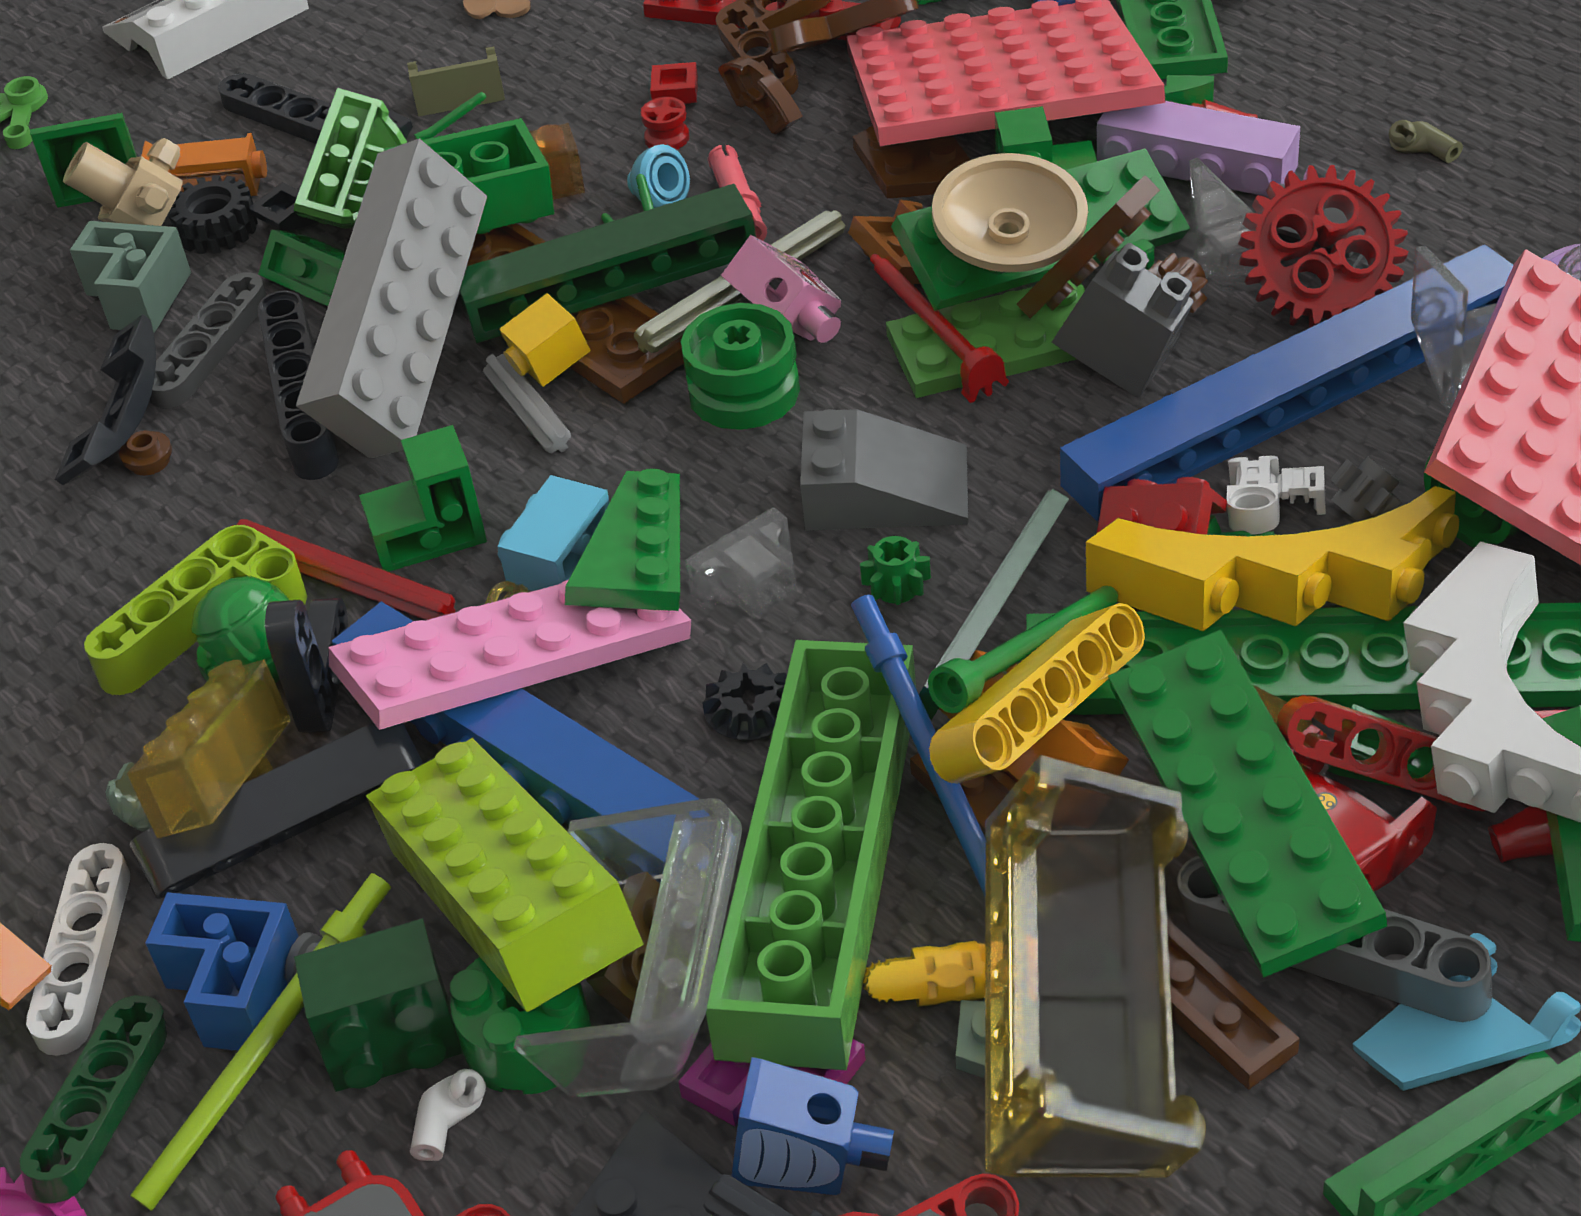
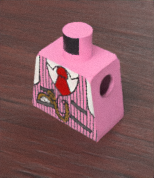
M753 235L749 236L721 274L725 280L753 304H762L779 311L791 323L794 333L810 341L816 339L820 343H825L831 340L840 329L841 321L835 313L841 307V299L804 263ZM782 278L783 280L776 290L769 285L773 279Z

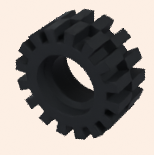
M212 175L211 181L206 182L205 178L202 177L196 179L198 184L192 186L189 182L182 186L184 192H179L168 215L172 227H177L185 250L191 252L196 248L197 254H205L207 249L211 248L213 254L221 253L220 247L227 245L228 249L231 250L237 247L236 240L244 243L249 239L248 233L254 234L256 231L255 224H258V218L250 214L248 208L253 204L248 186L246 187L245 182L242 180L236 182L235 177L227 176L222 181L220 175Z

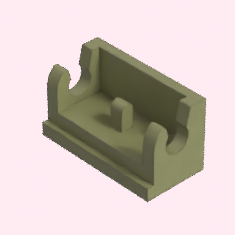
M494 46L486 48L488 59L420 72H418L416 61L407 63L418 116L454 110L479 92L485 93L486 99L478 105L505 100Z

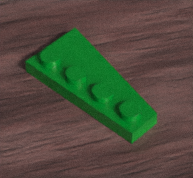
M660 469L626 471L565 586V605L679 611L680 474L666 473Z

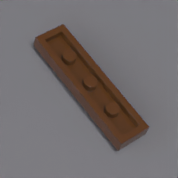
M1144 175L1016 305L1030 319L1045 304L1053 311L1074 290L1068 283L1069 280L1078 287L1099 266L1092 258L1094 255L1103 262L1125 240L1118 233L1120 229L1129 237L1151 215L1144 206L1160 191L1159 188Z

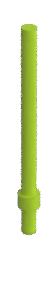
M371 873L342 912L335 910L319 931L323 938L313 951L364 936L366 930L363 926L391 890V886L381 877ZM297 973L131 1193L130 1197L148 1210L152 1211L304 1007Z

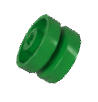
M735 303L723 305L700 314L686 327L681 339V348L691 409L703 421L719 428L743 430L761 427L782 418L795 405L800 392L799 375L795 361V339L791 323L779 311L762 304Z

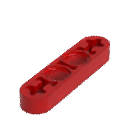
M1302 695L1292 698L1282 707L1278 714L1276 725L1291 749L1305 757L1467 809L1485 811L1476 806L1458 802L1450 797L1438 794L1434 766L1427 775L1420 778H1411L1408 774L1407 763L1412 752L1424 746L1431 747L1438 738L1437 736L1314 696ZM1314 718L1328 728L1336 730L1333 741L1313 732H1308L1304 735L1297 730L1299 721L1301 719L1311 720ZM1375 729L1380 739L1379 748L1376 753L1369 759L1355 760L1351 751L1354 737L1361 730Z

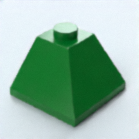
M123 113L30 129L32 141L57 208L95 201L63 182L65 172L71 160L83 143H90L124 164L130 158L137 157Z

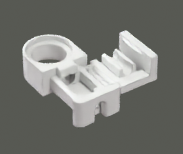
M1260 456L1259 460L1248 461V457H1238L1228 461L1230 485H1227L1226 499L1228 525L1233 531H1247L1253 535L1274 529L1280 520L1279 498L1284 500L1289 499V496L1290 503L1292 504L1296 499V495H1303L1305 503L1309 502V498H1314V509L1317 510V515L1326 514L1324 466L1282 468V474H1279V461L1276 456ZM1310 480H1316V486L1310 487Z

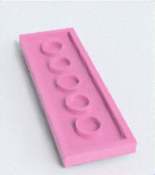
M565 580L558 585L532 592L517 593L503 600L481 606L466 607L459 612L426 621H414L404 627L374 635L359 636L352 641L328 647L329 667L380 730L690 639L691 619L680 608L679 611L565 605V586L568 580Z

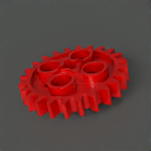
M1309 165L1303 181H1300L1292 170L1288 171L1284 179L1285 188L1277 182L1271 181L1266 190L1269 199L1257 195L1252 205L1257 213H1247L1242 223L1250 231L1241 233L1238 245L1250 250L1242 253L1238 262L1241 266L1254 267L1247 274L1244 282L1246 285L1261 283L1262 287L1255 300L1261 302L1272 297L1276 302L1272 308L1271 315L1276 316L1284 308H1287L1291 311L1290 325L1292 326L1304 315L1308 316L1311 328L1319 324L1322 318H1327L1328 320L1334 315L1340 314L1376 295L1392 289L1393 287L1389 282H1399L1404 274V271L1395 264L1403 263L1409 251L1395 245L1402 243L1408 232L1404 229H1392V226L1398 221L1402 213L1400 210L1384 211L1383 208L1390 197L1388 193L1376 198L1370 195L1374 180H1368L1361 187L1354 185L1356 171L1353 169L1350 170L1344 180L1337 179L1335 165L1329 166L1324 178H1319L1314 166ZM1331 207L1337 208L1345 214L1347 222L1333 223L1327 219L1323 210ZM1281 227H1290L1299 234L1300 241L1287 243L1280 239L1276 230ZM1356 229L1364 231V235L1359 234L1344 238L1349 232ZM1316 241H1318L1321 247H1327L1336 242L1329 255L1324 248H1319L1310 253ZM1350 252L1360 253L1366 258L1369 267L1364 269L1352 267L1347 262L1345 254ZM1300 258L1295 264L1284 267L1281 264L1282 260L1287 261ZM1305 271L1312 272L1319 277L1322 286L1316 289L1307 288L1299 281L1298 274Z

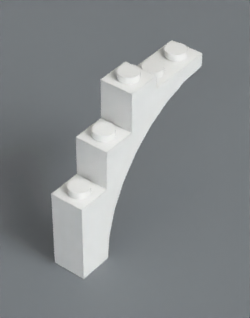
M1480 542L1403 622L1410 669L1424 674L1417 681L1423 729L1440 735L1431 745L1437 793L1493 813L1499 809L1507 798H1511L1526 805L1581 822V747L1554 731L1525 703L1507 673V660L1518 631L1539 603L1534 556Z

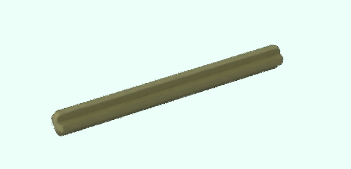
M837 210L832 212L824 211L777 240L771 246L800 261L844 232L845 224L841 220L842 215ZM720 276L638 327L634 333V338L638 342V348L643 353H656L681 337L686 327L700 314L718 306L733 304L744 297V295Z

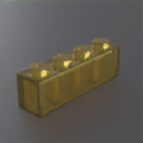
M265 659L243 665L241 660H232L212 669L208 673L209 680L187 697L189 703L181 712L173 715L166 721L167 728L158 738L150 741L143 747L144 754L127 773L157 839L213 824L290 723L291 718Z

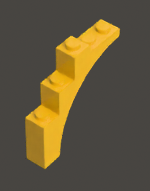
M1434 486L1410 503L1377 517L1337 528L1287 535L1249 537L1202 535L1155 528L1118 518L1086 541V591L1092 593L1102 586H1111L1118 593L1119 603L1127 604L1139 610L1201 631L1206 630L1224 614L1229 613L1234 606L1297 626L1312 612L1321 608L1326 601L1390 621L1409 603L1412 604L1418 599L1424 585V572L1422 570L1434 556L1444 548H1448L1455 540L1459 528V518L1457 515H1454L1456 492Z

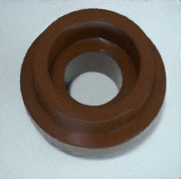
M144 430L131 435L126 443L121 446L119 455L122 464L133 473L142 476L152 475L160 472L168 465L172 446L165 434Z

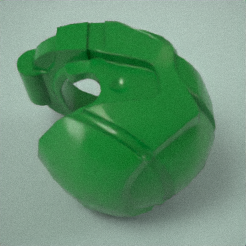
M253 576L231 578L209 589L197 604L191 626L192 633L196 634L199 644L196 662L204 679L210 684L215 685L219 690L257 691L269 687L280 680L268 647L265 631V615L268 603L271 601L289 600L278 587Z

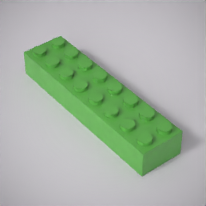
M795 641L705 1007L714 1060L751 1063V1058L753 1057L784 1066L847 1070L910 733L882 672L874 671L864 650L868 643ZM903 645L908 656L904 664L916 687L913 645Z

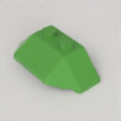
M337 88L294 204V212L298 216L343 229L354 227L377 154L383 152L385 148L407 143L400 129L389 118V111L382 100Z

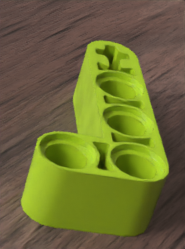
M234 525L219 531L106 619L86 637L84 642L85 652L100 687L106 693L112 695L131 693L144 685L195 644L197 636L192 633L191 629L194 610L209 589L225 580L253 576L268 581L271 585H275L289 600H301L305 605L307 593L294 553L280 543L246 525Z

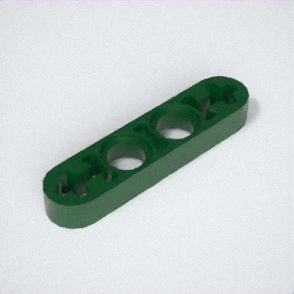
M134 995L117 1001L106 1011L22 1151L19 1160L26 1193L33 1200L40 1203L62 1202L78 1194L86 1184L165 1044L167 1038L165 1018L162 1006L156 999L148 996ZM125 1032H130V1034H129L130 1043H127V1038H126V1033H125ZM111 1065H119L126 1068L117 1077L109 1079L93 1077L98 1070ZM83 1112L99 1114V1117L89 1125L81 1127L65 1125L66 1121L75 1114ZM60 1149L63 1150V1157H64L65 1165L59 1164V1162H60L61 1159H62V1155H61V1150H60Z

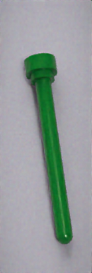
M1102 586L974 661L953 658L932 670L928 678V690L931 698L939 708L948 713L962 711L981 697L985 682L1024 660L1071 620L1115 605L1118 602L1117 591L1111 586Z

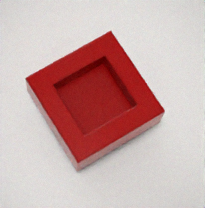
M696 62L652 65L650 88L652 100L659 97H673L681 100L683 103H697L698 73Z

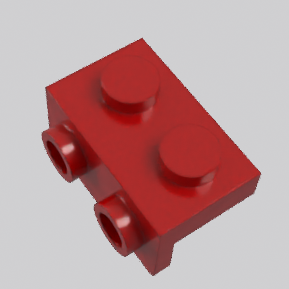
M1181 477L1176 480V484H1157L1143 479L1130 480L1127 486L1104 488L1097 533L1120 518L1160 529L1207 535L1210 514L1226 513L1227 500L1210 488V484L1207 481L1199 478Z

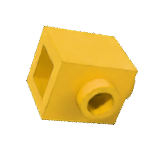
M548 293L499 329L509 347L504 351L507 361L520 376L529 373L542 387L591 351L576 319Z

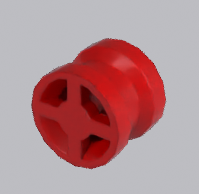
M659 97L644 104L641 108V119L644 126L647 127L644 132V139L648 148L664 144L677 150L687 144L689 141V128L683 123L686 120V106L681 100L673 97Z

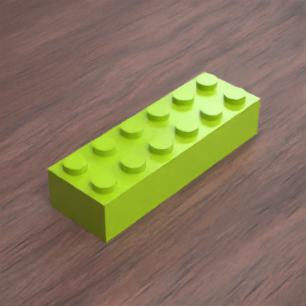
M473 738L466 742L453 743L444 747L436 754L434 759L412 771H403L390 776L383 782L380 788L366 795L394 856L526 1012L644 945L618 881Z

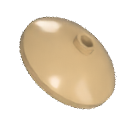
M1001 153L986 155L958 166L941 181L934 194L932 203L933 226L944 246L954 255L972 265L997 272L1030 271L1060 260L1083 237L1087 225V200L1078 182L1056 164L1024 154Z

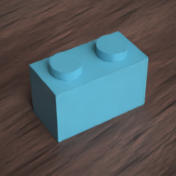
M550 475L537 494H533L529 498L525 510L511 529L506 530L500 538L497 546L498 557L502 563L506 584L536 591L569 580L610 503L608 491Z

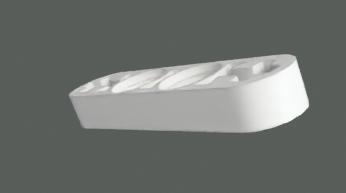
M98 843L82 849L73 857L68 868L43 957L44 960L52 965L51 972L35 986L26 1023L39 1050L48 1055L58 1056L78 1049L87 1040L92 1029L130 882V871L119 848L112 844ZM98 876L96 885L99 892H95V887L90 877ZM90 913L102 915L100 921L94 927L85 931L72 930L74 923L80 917ZM75 963L89 964L86 973L80 978L70 982L58 980L61 972L66 967ZM59 1001L64 1002V1009L70 1020L60 1022L63 1008ZM58 1025L57 1030L50 1031L48 1028Z

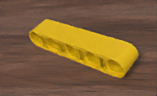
M1118 603L1068 622L981 694L980 698L964 708L931 738L929 751L930 760L937 774L948 783L957 784L1000 771L1012 764L1107 681L1109 675L1116 673L1139 653L1144 644L1145 634L1144 626L1136 611L1127 604Z

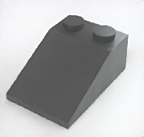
M858 409L804 411L800 488L805 531L968 524L967 444Z

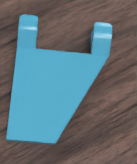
M1480 933L1470 935V937L1480 941L1485 946L1489 956L1495 953L1496 945L1494 942ZM1490 956L1491 973L1493 976L1498 966L1496 960ZM1463 975L1449 978V980L1455 982H1464L1472 979L1469 976ZM1556 992L1545 1002L1529 1025L1493 998L1490 1008L1483 1016L1467 1022L1450 1021L1399 1004L1353 1043V1050L1372 1067L1405 1091L1565 1044L1575 1038L1580 1032L1581 1022L1575 1015L1580 1012L1581 1005L1568 994Z

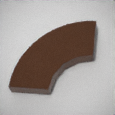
M739 57L718 67V71L736 106H747L753 109L764 120L772 134L776 135L789 129L803 117L783 84L759 62L750 58Z

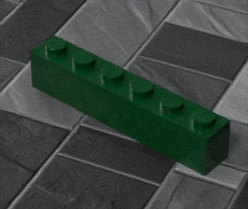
M731 184L467 266L459 290L463 311L476 343L501 336L502 334L499 329L547 293L571 314L721 267L732 261L750 235L756 237L753 216L736 185Z

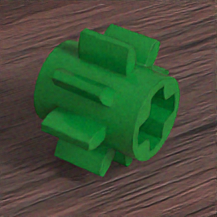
M889 536L878 541L875 546L869 545L867 547L868 561L860 563L862 585H871V595H873L875 600L881 598L885 602L901 605V603L909 601L915 595H924L923 581L931 579L930 557L920 556L919 542H911L901 536Z

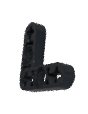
M342 598L313 599L310 602L308 614L301 600L271 601L266 609L265 631L268 647L295 725L300 733L326 732L332 729L340 680L329 667L328 647L333 646L332 640L348 628L347 610Z

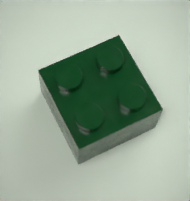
M423 918L294 956L306 1018L335 1092L348 1088H366L374 1085L381 1078L413 1068H432L446 1058L462 1054L447 993Z

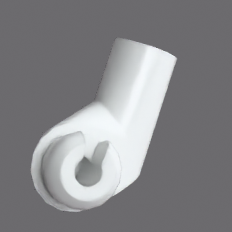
M473 1069L459 1070L454 1075L441 1080L423 1093L418 1106L410 1153L415 1159L420 1161H439L442 1159L448 1129L472 1114L481 1105L486 1085L483 1077Z

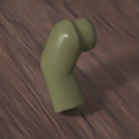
M1398 120L1391 125L1388 133L1390 144L1396 151L1403 154L1431 153L1448 164L1460 156L1463 148L1461 142L1428 122Z

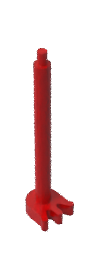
M873 254L870 257V261L874 264L875 272L963 361L960 369L963 387L961 394L970 403L976 400L979 390L986 396L992 395V383L994 381H998L1003 386L1009 383L1005 374L1004 362L992 348L987 346L975 348L938 310L934 311L931 303L888 259L881 258L878 254Z

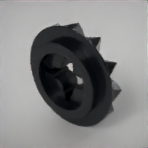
M744 662L739 672L731 673L721 670L718 682L706 684L705 700L702 702L706 721L719 734L737 740H755L773 734L786 682V673L774 674L767 663L757 670H750ZM746 690L754 692L755 703H752V711L747 710V704H744L742 700V694Z

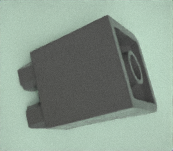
M1127 243L1119 252L1114 251L1101 267L1051 343L1133 396L1140 397L1177 345L1181 329L1194 301L1189 297L1192 289V282L1177 272H1167L1163 279L1157 277L1145 269L1149 262L1146 252L1132 243Z

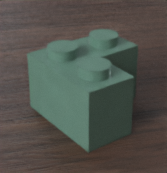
M89 221L70 249L85 293L88 296L99 297L110 329L122 330L144 314L151 320L153 332L155 333L191 274L177 227Z

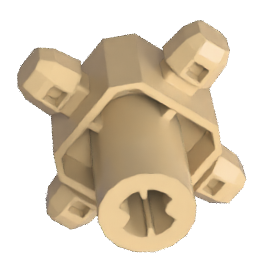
M161 138L153 144L147 153V156L150 158L149 160L140 156L130 158L124 164L90 143L85 142L71 160L65 172L63 182L102 204L98 219L103 222L162 226L181 190L183 180L168 172L169 169H175L180 157V147L168 139Z

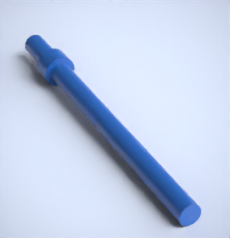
M873 595L859 597L852 602L851 607L867 639L868 644L864 650L874 671L882 672L1000 931L1016 927L1024 920L961 784L948 783L934 770L930 760L929 747L931 738L936 731L904 664L908 656L897 633H890Z

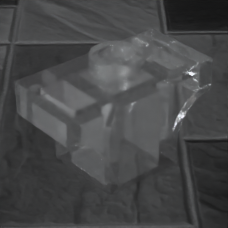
M775 507L770 508L731 533L722 536L716 542L685 560L691 598L704 609L716 604H731L741 608L754 619L797 592L787 517Z

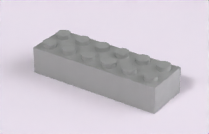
M420 138L377 154L296 403V407L369 458L402 451L403 448L400 440L417 435L487 199L486 194Z

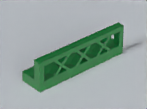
M271 229L258 275L328 306L345 252L310 236Z
M1544 1050L1530 1053L1325 1180L1323 1195L1341 1216H1418L1581 1113V1051L1560 1064H1557Z

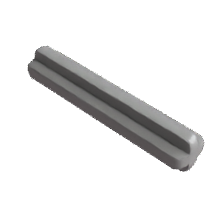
M494 354L486 358L488 364L483 369L487 379L546 452L553 453L557 450L561 453L568 448L566 443L571 438V433L526 377L520 376L513 369L504 354L497 357Z

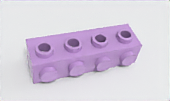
M1165 101L1162 104L1104 112L1097 122V161L1146 148L1161 176L1268 197L1266 190L1269 183L1275 181L1278 184H1284L1288 171L1292 170L1295 172L1298 166L1300 126Z

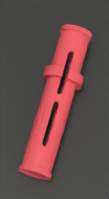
M718 145L710 151L708 156V163L713 170L718 186L721 188L731 184L736 185L752 213L756 238L763 241L767 235V227L760 215V200L756 193L749 188L735 149L730 145H726L725 150L728 156H725L722 145Z

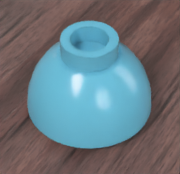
M660 144L646 149L637 157L628 175L627 184L630 192L640 201L636 182L638 174H643L646 178L654 208L687 198L690 188L689 170L684 158L676 149Z

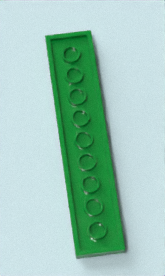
M1538 603L1518 631L1507 660V673L1529 707L1581 706V603ZM1406 606L1390 621L1346 607L1319 608L1297 626L1245 609L1231 610L1204 631L1145 611L1136 612L1144 626V644L1139 653L1118 671L1222 630L1269 712H1280L1282 707L1292 698L1302 695L1314 696L1348 708L1355 704L1368 710L1420 709L1417 681L1424 674L1410 669L1403 624L1419 606ZM1055 613L1026 614L1027 630ZM1108 679L1068 715L1124 713L1111 690Z

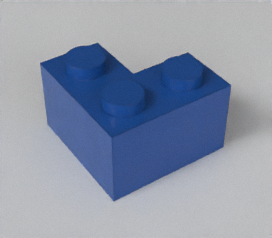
M167 892L145 944L165 988L188 990L184 1005L203 1047L239 1050L288 985L285 979L286 959L292 945L299 936L286 903Z

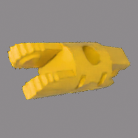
M977 941L960 942L945 947L911 948L909 957L885 959V962H880V960L877 963L871 962V965L866 967L863 989L867 990L868 995L872 994V998H878L879 1002L881 1000L888 1002L889 999L893 1001L916 999L918 1007L937 1005L948 1001L982 1000L988 996L1031 985L1029 953L1027 946L977 943Z

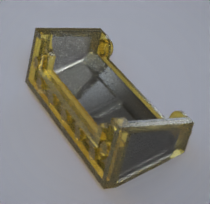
M1039 755L986 819L985 1172L1007 1177L1168 1178L1202 1149L1206 1131L1205 1119L1199 1113L1195 1099L1186 1095L1176 1097L1164 868L1173 857L1176 858L1182 853L1188 838V825L1182 817L1181 792Z

